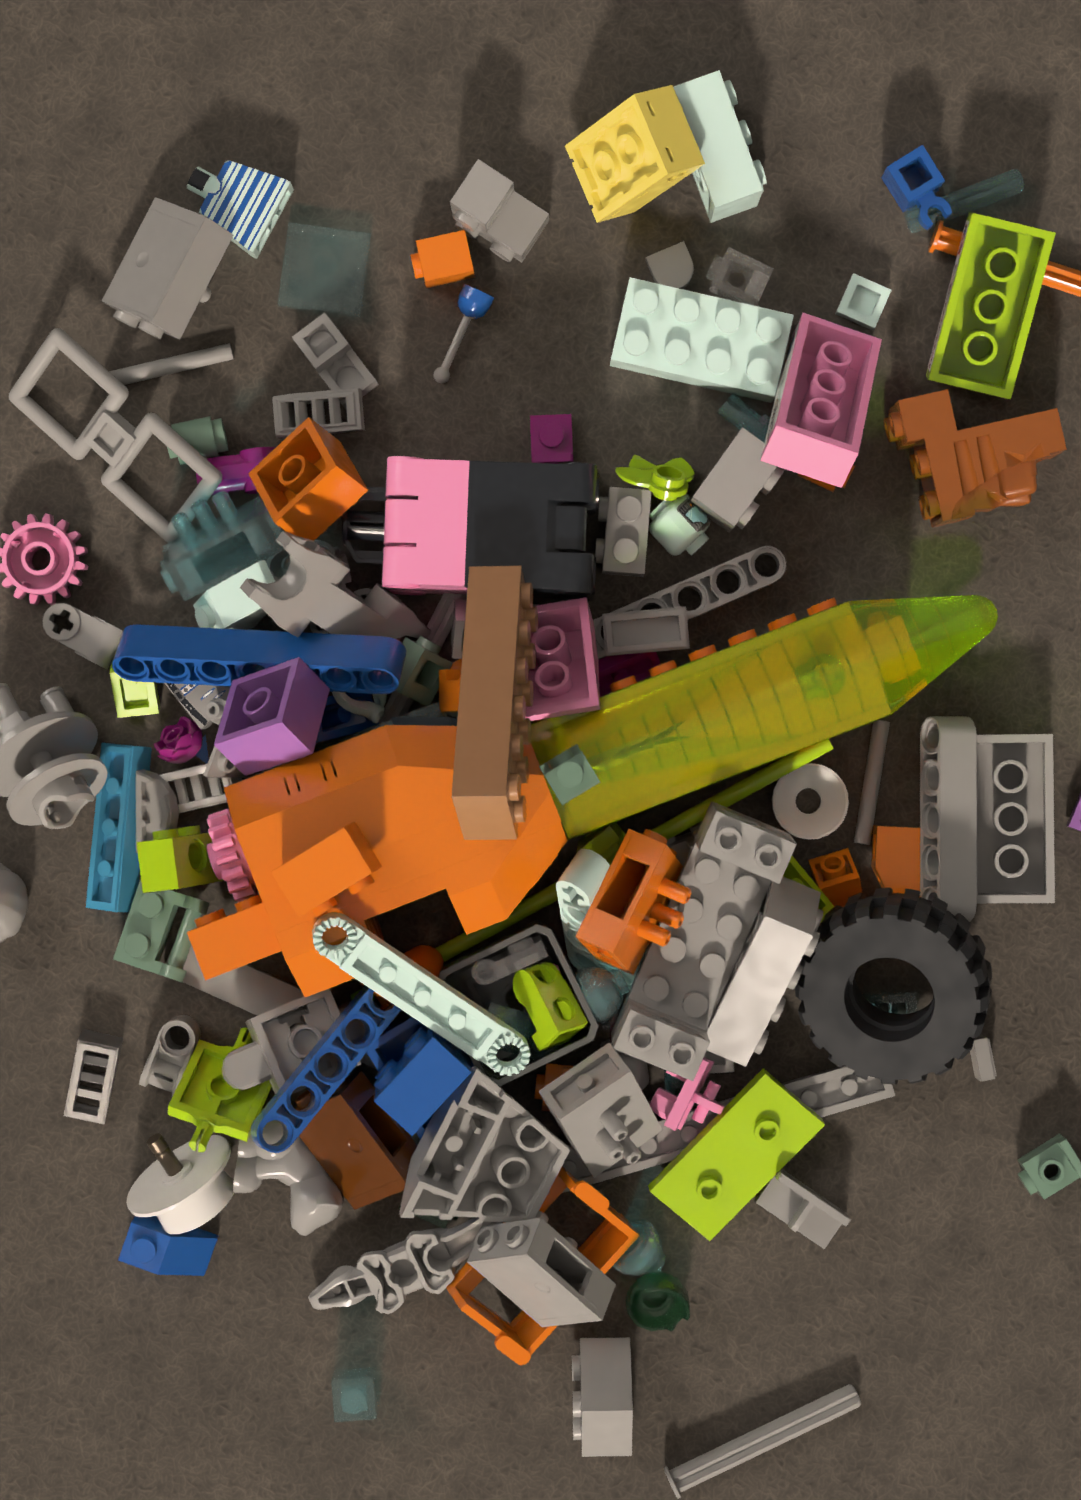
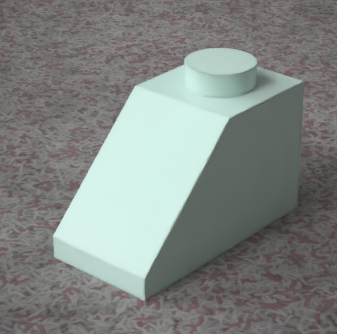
M265 560L249 566L206 590L193 605L195 608V618L200 628L248 630L258 624L267 613L250 599L240 587L247 578H252L266 584L275 582Z

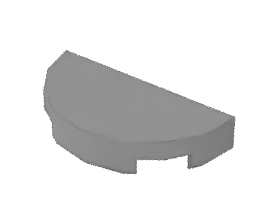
M145 769L136 771V842L153 840V831L177 828L179 817L177 798L169 783L157 773Z

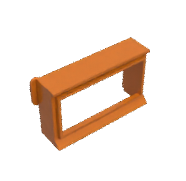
M562 1166L539 1211L544 1213L568 1187L578 1198L602 1215L605 1220L578 1248V1251L606 1274L640 1235L622 1214L609 1205V1200L588 1182L576 1179ZM466 1262L455 1274L454 1280L446 1289L461 1311L496 1336L494 1344L499 1351L518 1365L527 1364L534 1351L557 1326L541 1327L523 1310L511 1323H508L470 1294L485 1277Z

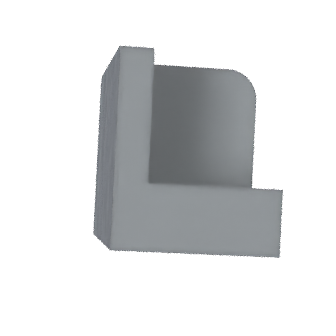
M783 1169L763 1187L755 1199V1203L788 1224L791 1230L800 1232L823 1249L827 1247L840 1226L843 1224L847 1227L851 1221L845 1211Z

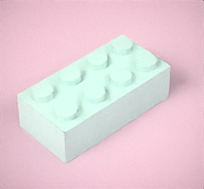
M630 277L610 366L772 403L776 395L794 315Z

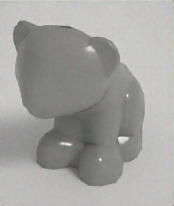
M277 1120L268 1122L263 1128L262 1135L267 1144L277 1143L283 1136L282 1124ZM250 1135L247 1142L239 1139L238 1158L233 1182L234 1193L253 1192L259 1188L263 1179L269 1178L278 1179L280 1182L290 1186L291 1227L303 1236L309 1235L315 1229L333 1221L338 1216L344 1204L341 1192L299 1136L288 1149L279 1153L268 1152L258 1147L253 1141L252 1135Z

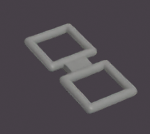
M60 328L53 329L10 390L8 395L10 402L74 459L81 460L85 458L92 448L109 464L101 476L102 484L166 542H176L222 482V473L157 414H146L136 428L118 413V410L128 398L129 391L127 387ZM59 350L109 394L77 439L28 396ZM152 434L203 478L171 522H168L121 479Z

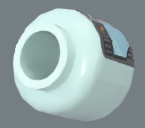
M686 494L673 501L664 500L649 515L652 519L649 526L651 535L669 554L674 556L680 555L685 550L692 556L709 540V537L704 532L710 526V518L703 510L692 503V498Z

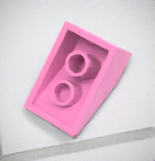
M587 597L537 605L538 631L531 632L530 642L535 644L536 666L535 669H528V680L533 682L534 700L532 707H526V718H530V721L600 710L598 653L595 627Z

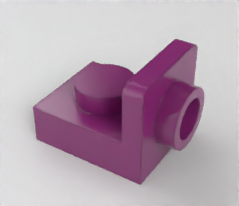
M571 414L530 415L532 463L559 464L574 462Z

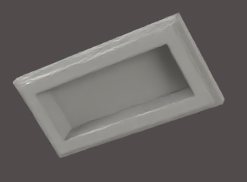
M686 606L602 614L605 656L690 649Z

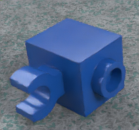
M923 145L886 167L881 177L903 213L917 205L919 208L918 221L924 229L928 230L933 226L932 220L928 217L929 209H939L945 219L951 215L950 204L944 198L937 197L934 194L939 191L945 179Z

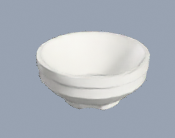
M814 763L805 764L777 781L772 796L773 812L781 827L789 834L808 840L820 839L834 832L844 821L849 805L848 792L839 775L828 767ZM806 788L815 790L819 794L821 801L819 808L811 814L801 812L797 808L795 801L797 794Z

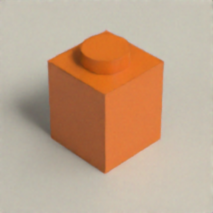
M465 230L416 240L418 253L410 254L415 278L424 277L426 288L475 278Z

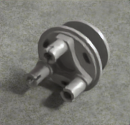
M0 683V797H8L7 811L18 824L28 826L43 824L49 829L69 827L73 825L82 807L88 802L94 801L95 796L102 789L107 779L108 772L104 762L98 756L91 754L98 739L97 728L91 718L82 713L74 712L61 687H52L41 694L40 703L46 713L31 718L27 712L20 710L10 692L8 684Z

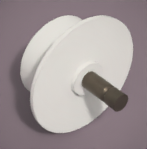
M156 1133L147 1140L146 1143L153 1154H155L157 1160L138 1177L128 1193L126 1203L133 1215L138 1217L157 1216L166 1233L181 1234L205 1224L229 1203L234 1195V1181L224 1170L231 1155V1146L226 1138L220 1135H211L205 1152H198V1146L196 1151L192 1150L188 1145L189 1142L172 1151L167 1146L168 1144L161 1133Z

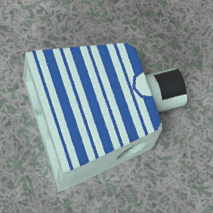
M228 160L224 163L218 176L198 166L193 171L187 184L188 190L205 198L199 213L232 233L234 236L231 241L256 259L294 191L291 182L284 178Z

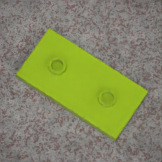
M763 1068L724 1107L722 1113L718 1114L648 1185L649 1191L707 1240L711 1241L825 1126V1123L819 1115Z

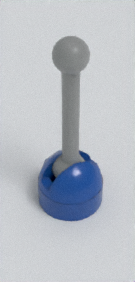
M463 285L459 294L458 306L464 316L441 367L434 371L433 376L436 382L446 383L449 380V368L471 319L484 316L490 309L494 297L469 285Z

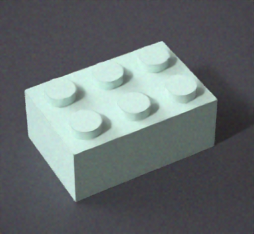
M720 70L674 86L675 93L705 162L703 166L692 174L710 223L756 207L762 192H764L763 185L767 184V180L760 160L752 161L748 145L752 144L751 134L746 121H738L734 105H737L738 101L731 81H723Z

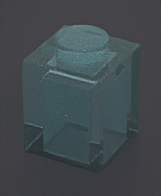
M376 1367L335 1370L331 1379L334 1422L377 1419L379 1397Z

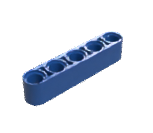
M364 985L256 1117L251 1127V1135L255 1144L272 1153H279L288 1149L401 1009L392 1003L384 1010L378 1009L372 1000L374 991ZM358 1019L364 1025L365 1033L359 1042L353 1044L347 1039L345 1030L351 1020ZM330 1052L337 1058L338 1066L334 1074L325 1077L319 1072L318 1061L322 1055ZM304 1086L309 1090L311 1099L305 1109L298 1111L291 1105L290 1098L292 1092L297 1087ZM277 1120L282 1124L283 1136L277 1143L267 1144L262 1135L263 1128L268 1122Z

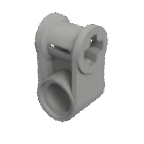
M65 603L54 604L49 607L44 613L42 620L46 634L75 650L76 654L108 670L114 659L122 630L96 616L91 617ZM67 612L71 613L69 621L74 624L73 628L70 631L63 629L58 634L59 626L54 623L55 617L57 615L64 617Z
M179 1015L173 1017L162 1026L153 1050L142 1071L139 1085L144 1087L148 1084L172 1092L173 1097L195 1047L201 1038L200 1025L194 1018L187 1015ZM173 1026H181L187 1030L190 1037L188 1045L180 1046L172 1041L170 1031Z

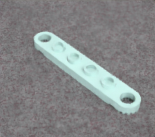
M338 912L327 913L315 922L312 929L313 944L321 956H325L338 965L340 969L477 1061L480 1060L489 1066L495 1073L498 1072L502 1076L504 1074L512 1076L511 1074H519V1071L526 1068L530 1061V1050L527 1040L521 1033L345 914ZM336 925L339 928L343 927V930H346L347 937L341 944L329 945L323 941L322 936L326 928L329 929L331 928L330 926L336 927ZM505 1043L507 1045L512 1043V1045L515 1046L516 1044L520 1048V1052L514 1060L501 1061L496 1057L497 1049H500L501 1045L505 1046Z

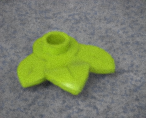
M634 455L629 463V467H616L615 469L617 475L625 482L634 486L648 488L656 498L665 501H673L678 497L684 496L688 491V482L694 478V470L683 458H675L665 464L656 466L642 457Z

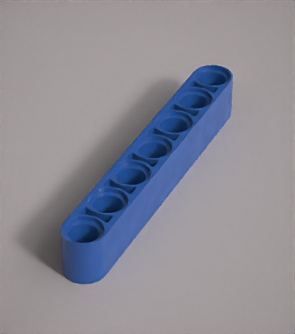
M130 625L122 631L112 662V668L117 675L129 681L231 686L232 680L300 657L330 688L329 692L390 694L399 687L406 657V648L400 641L385 636L301 633L299 637H296L289 632Z

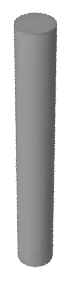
M228 343L109 372L123 385L233 360L234 355L231 344Z
M873 721L854 843L870 845L890 726L888 721Z

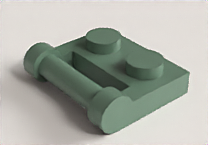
M140 880L113 960L183 983L187 972L183 968L191 947L187 932L197 927L194 920L201 917L202 914H207L210 903L172 890L143 893ZM178 907H182L186 911L168 963L165 964L160 962Z

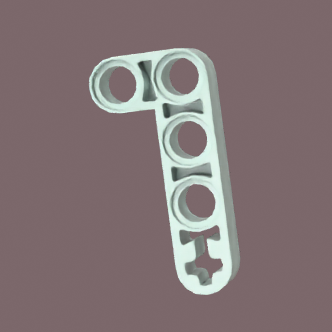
M580 849L556 883L569 961L579 971L620 990L629 992L643 957L634 975H631L597 960L575 937L610 867L609 863L598 853L589 849Z

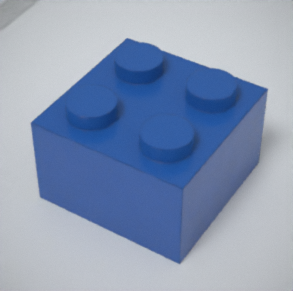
M419 1028L405 1043L404 1047L406 1050L403 1052L404 1056L398 1062L390 1059L375 1076L377 1081L374 1083V1102L411 1136L418 1131L472 1073L471 1058L463 1050L430 1028L427 1031Z

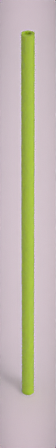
M827 739L788 754L653 828L651 831L662 835L668 840L703 821L711 801L729 807L834 748L830 740ZM618 849L605 859L609 865H611ZM557 882L522 900L506 920L468 935L464 932L435 949L442 955L444 962L532 915L558 900ZM360 990L350 995L351 1000H353V998L358 994Z

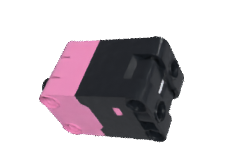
M409 456L387 457L386 487H367L368 491L359 499L362 501H385V512L352 510L353 505L343 513V543L347 545L357 564L383 565L382 587H385L393 594H467L469 567L522 566L525 583H532L533 598H555L568 601L587 597V601H593V595H595L596 557L586 552L588 515H593L598 511L599 473L597 472L596 464L581 462L550 464L437 460ZM353 525H382V526H384V527L353 526ZM349 540L384 541L385 547L383 551L354 550Z

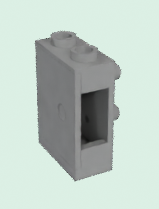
M155 197L102 302L116 310L113 315L114 318L132 328H136L140 322L139 329L158 339H161L163 333L180 340L198 303H204L210 299L211 289L207 286L234 235L204 215Z
M610 1042L539 1090L540 1095L572 1149L593 1178L622 1158L628 1164L636 1163L641 1157L638 1147L663 1131L632 1071L616 1050L613 1049Z
M538 1211L534 1219L481 1227L474 1239V1246L467 1263L541 1327L603 1320L616 1284L577 1250L578 1244L574 1239L570 1237L564 1238L547 1223L549 1218L545 1213Z

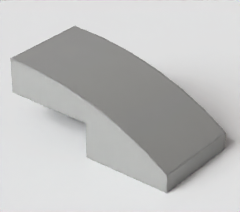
M325 312L292 336V339L330 390L361 388L363 397L379 385ZM346 399L340 400V403L346 409Z

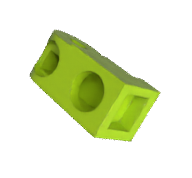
M544 962L521 969L515 973L513 977V990L518 1001L525 1006L537 1030L532 1038L539 1051L569 1042L588 1023L566 980L563 979L560 971L554 964Z

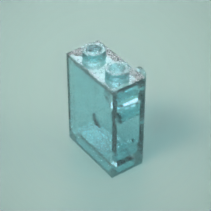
M227 491L218 492L212 498L221 515L218 518L214 516L205 499L194 502L191 509L201 525L197 529H194L184 512H180L171 518L179 538L162 546L164 560L160 561L163 569L160 572L172 594L179 591L183 600L187 601L249 566L285 550L282 545L275 541L284 530L274 523L260 496L236 508Z

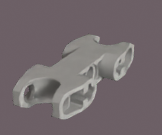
M282 531L275 541L282 545L290 554V565L286 574L278 581L269 584L247 578L240 587L279 627L296 637L301 635L310 621L331 634L385 636L394 639L410 636L418 639L420 635L427 638L432 632L406 604L380 584L376 583L365 599L340 584L350 570L342 560L315 541Z

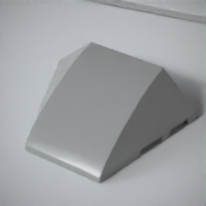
M474 1065L471 1068L472 1073L434 1112L410 1159L399 1211L400 1218H414V1215L439 1216L441 1220H452L454 1216L475 1217L484 1222L506 1223L534 1219L570 1149Z

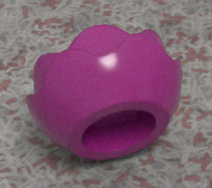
M180 717L176 725L166 726L161 732L160 741L154 743V747L159 753L158 757L171 764H182L189 761L198 753L202 746V729L199 728L194 720Z

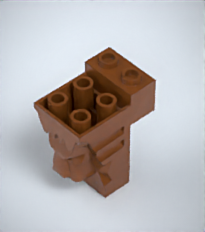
M946 389L898 400L888 410L889 417L884 418V428L888 442L895 441L897 451L914 447L915 454L909 455L911 472L914 479L921 478L924 495L918 497L919 507L923 520L930 519L932 528L969 519L975 515V512H989L997 507H1020L1029 504L1031 494L1037 489L1036 464L1042 460L1051 459L1067 450L1057 408L957 431L949 391Z

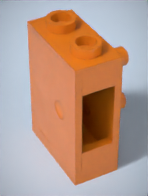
M628 829L575 936L597 960L631 975H634L650 941L662 947L666 946L670 941V931L658 926V923L661 922L677 929L684 921L682 912L666 906L669 898L685 904L690 900L692 894L690 888L676 882L683 867L676 858L677 852L667 846L668 840L665 837L648 829H645L643 834Z

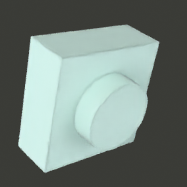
M853 273L835 314L874 330L891 293V289Z

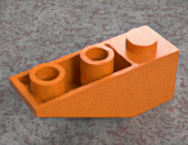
M873 825L871 867L881 888H892L893 893L904 894L905 889L920 891V827Z

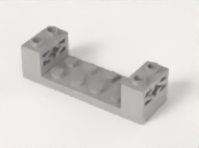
M711 801L676 881L691 889V898L685 904L669 898L666 906L682 912L684 921L677 929L661 922L658 923V926L670 931V941L663 947L650 941L611 1031L613 1049L694 1081L710 1044L707 1028L771 882L780 884L797 845L789 833Z

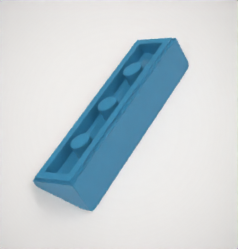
M101 743L100 758L104 762L108 774L104 786L96 795L86 908L112 912L130 911L139 885L140 875L138 853H136V771L142 769L150 771L151 747Z

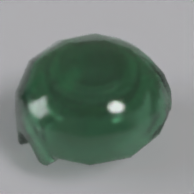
M652 1271L641 1276L630 1286L626 1293L627 1314L638 1327L649 1331L666 1329L673 1331L680 1320L684 1318V1320L688 1321L690 1318L688 1291L677 1277L666 1272Z

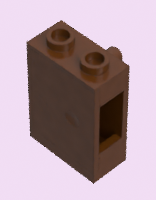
M362 1070L345 1078L299 1135L354 1210L404 1191L410 1159L417 1148V1144L408 1132L374 1102L375 1088ZM308 1089L295 1099L297 1104L294 1108L295 1110H303L309 1105L311 1096Z

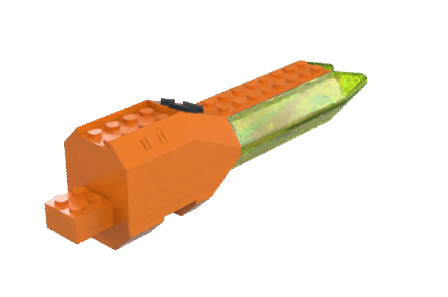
M978 595L847 601L837 605L834 597L808 608L809 616L797 621L795 613L770 622L767 624L769 632L757 636L755 629H751L728 639L730 647L717 652L713 644L688 655L690 663L677 667L675 661L672 660L649 670L651 678L637 683L633 675L609 685L612 693L600 697V710L533 720L531 724L530 745H523V757H528L529 779L528 783H521V795H525L526 821L518 822L517 839L464 840L451 797L457 718L390 717L393 725L381 726L314 752L304 758L296 759L224 787L234 830L259 894L234 904L237 910L235 913L226 916L222 908L194 920L197 927L188 931L187 935L205 981L282 951L284 959L304 997L311 996L354 979V977L340 969L338 965L325 956H321L315 949L312 929L315 922L321 916L331 912L345 914L384 941L377 915L444 889L448 892L466 935L504 921L542 877L568 839L580 836L893 714L993 630L998 619L997 609L991 600ZM577 744L600 780V783L562 805L539 766ZM355 821L382 865L381 868L371 873L375 882L354 895L350 893L348 888L334 896L338 904L316 918L312 911L298 918L271 872ZM336 925V927L330 926L331 928H326L322 939L329 945L341 944L347 937L346 930L344 931L343 927L339 928Z

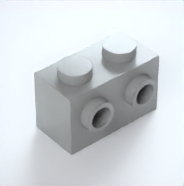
M609 487L608 497L600 496L598 521L606 522L605 539H596L595 557L596 563L603 564L602 574L644 576L651 503L650 490Z

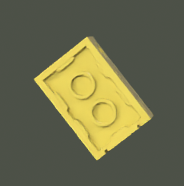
M673 85L633 94L565 145L570 159L574 160L572 164L588 203L593 205L591 210L597 223L636 212L705 164Z

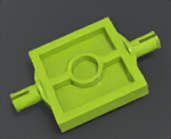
M246 1027L240 1029L233 1047L218 1046L199 1039L168 1105L169 1116L197 1126L192 1139L188 1143L189 1147L196 1151L198 1146V1152H205L213 1132L222 1133L247 1142L251 1135L252 1124L260 1114L272 1087L270 1081L267 1080L245 1090L234 1089L223 1078L222 1064L228 1053L253 1042L250 1033L247 1035L248 1028Z

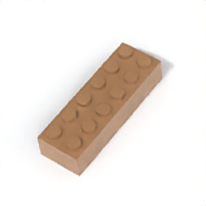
M522 566L469 567L451 796L464 840L517 839L518 822L526 821L525 795H521V783H528L529 763L528 757H523V745H530L531 721L530 718H526V707H532L534 700L533 682L528 680V669H535L536 666L535 644L530 642L531 632L538 631V610L536 606L533 607L532 583H525Z

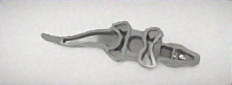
M474 1217L450 1229L436 1228L412 1231L406 1240L387 1247L384 1250L364 1253L357 1261L356 1267L348 1265L338 1267L324 1282L312 1290L308 1299L314 1309L322 1310L332 1307L351 1306L361 1302L367 1296L374 1295L377 1301L376 1311L385 1314L393 1313L404 1303L407 1294L425 1288L426 1291L432 1294H440L454 1280L455 1273L461 1263L470 1256L474 1246V1239L481 1227L500 1224L501 1222H484Z

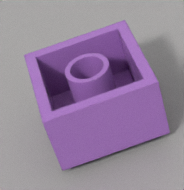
M300 657L232 680L214 746L245 776L311 755L316 745L330 688Z

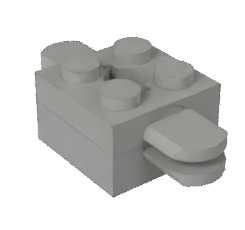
M329 988L308 997L303 996L247 1020L245 1023L253 1042L228 1053L222 1064L223 1078L234 1089L241 1090L269 1080L276 1094L351 1001L337 1006ZM373 1001L374 1005H375L378 1009H380V1007L378 1006V1004H377L375 1001ZM358 1019L351 1020L345 1030L347 1039L354 1044L363 1038L365 1033L364 1025ZM330 1052L325 1053L318 1061L319 1072L325 1077L335 1073L338 1066L337 1058ZM304 1086L297 1087V1088L292 1092V1094H294V1093H296V1092H298V1091H301V1090L305 1089L306 1087H304Z

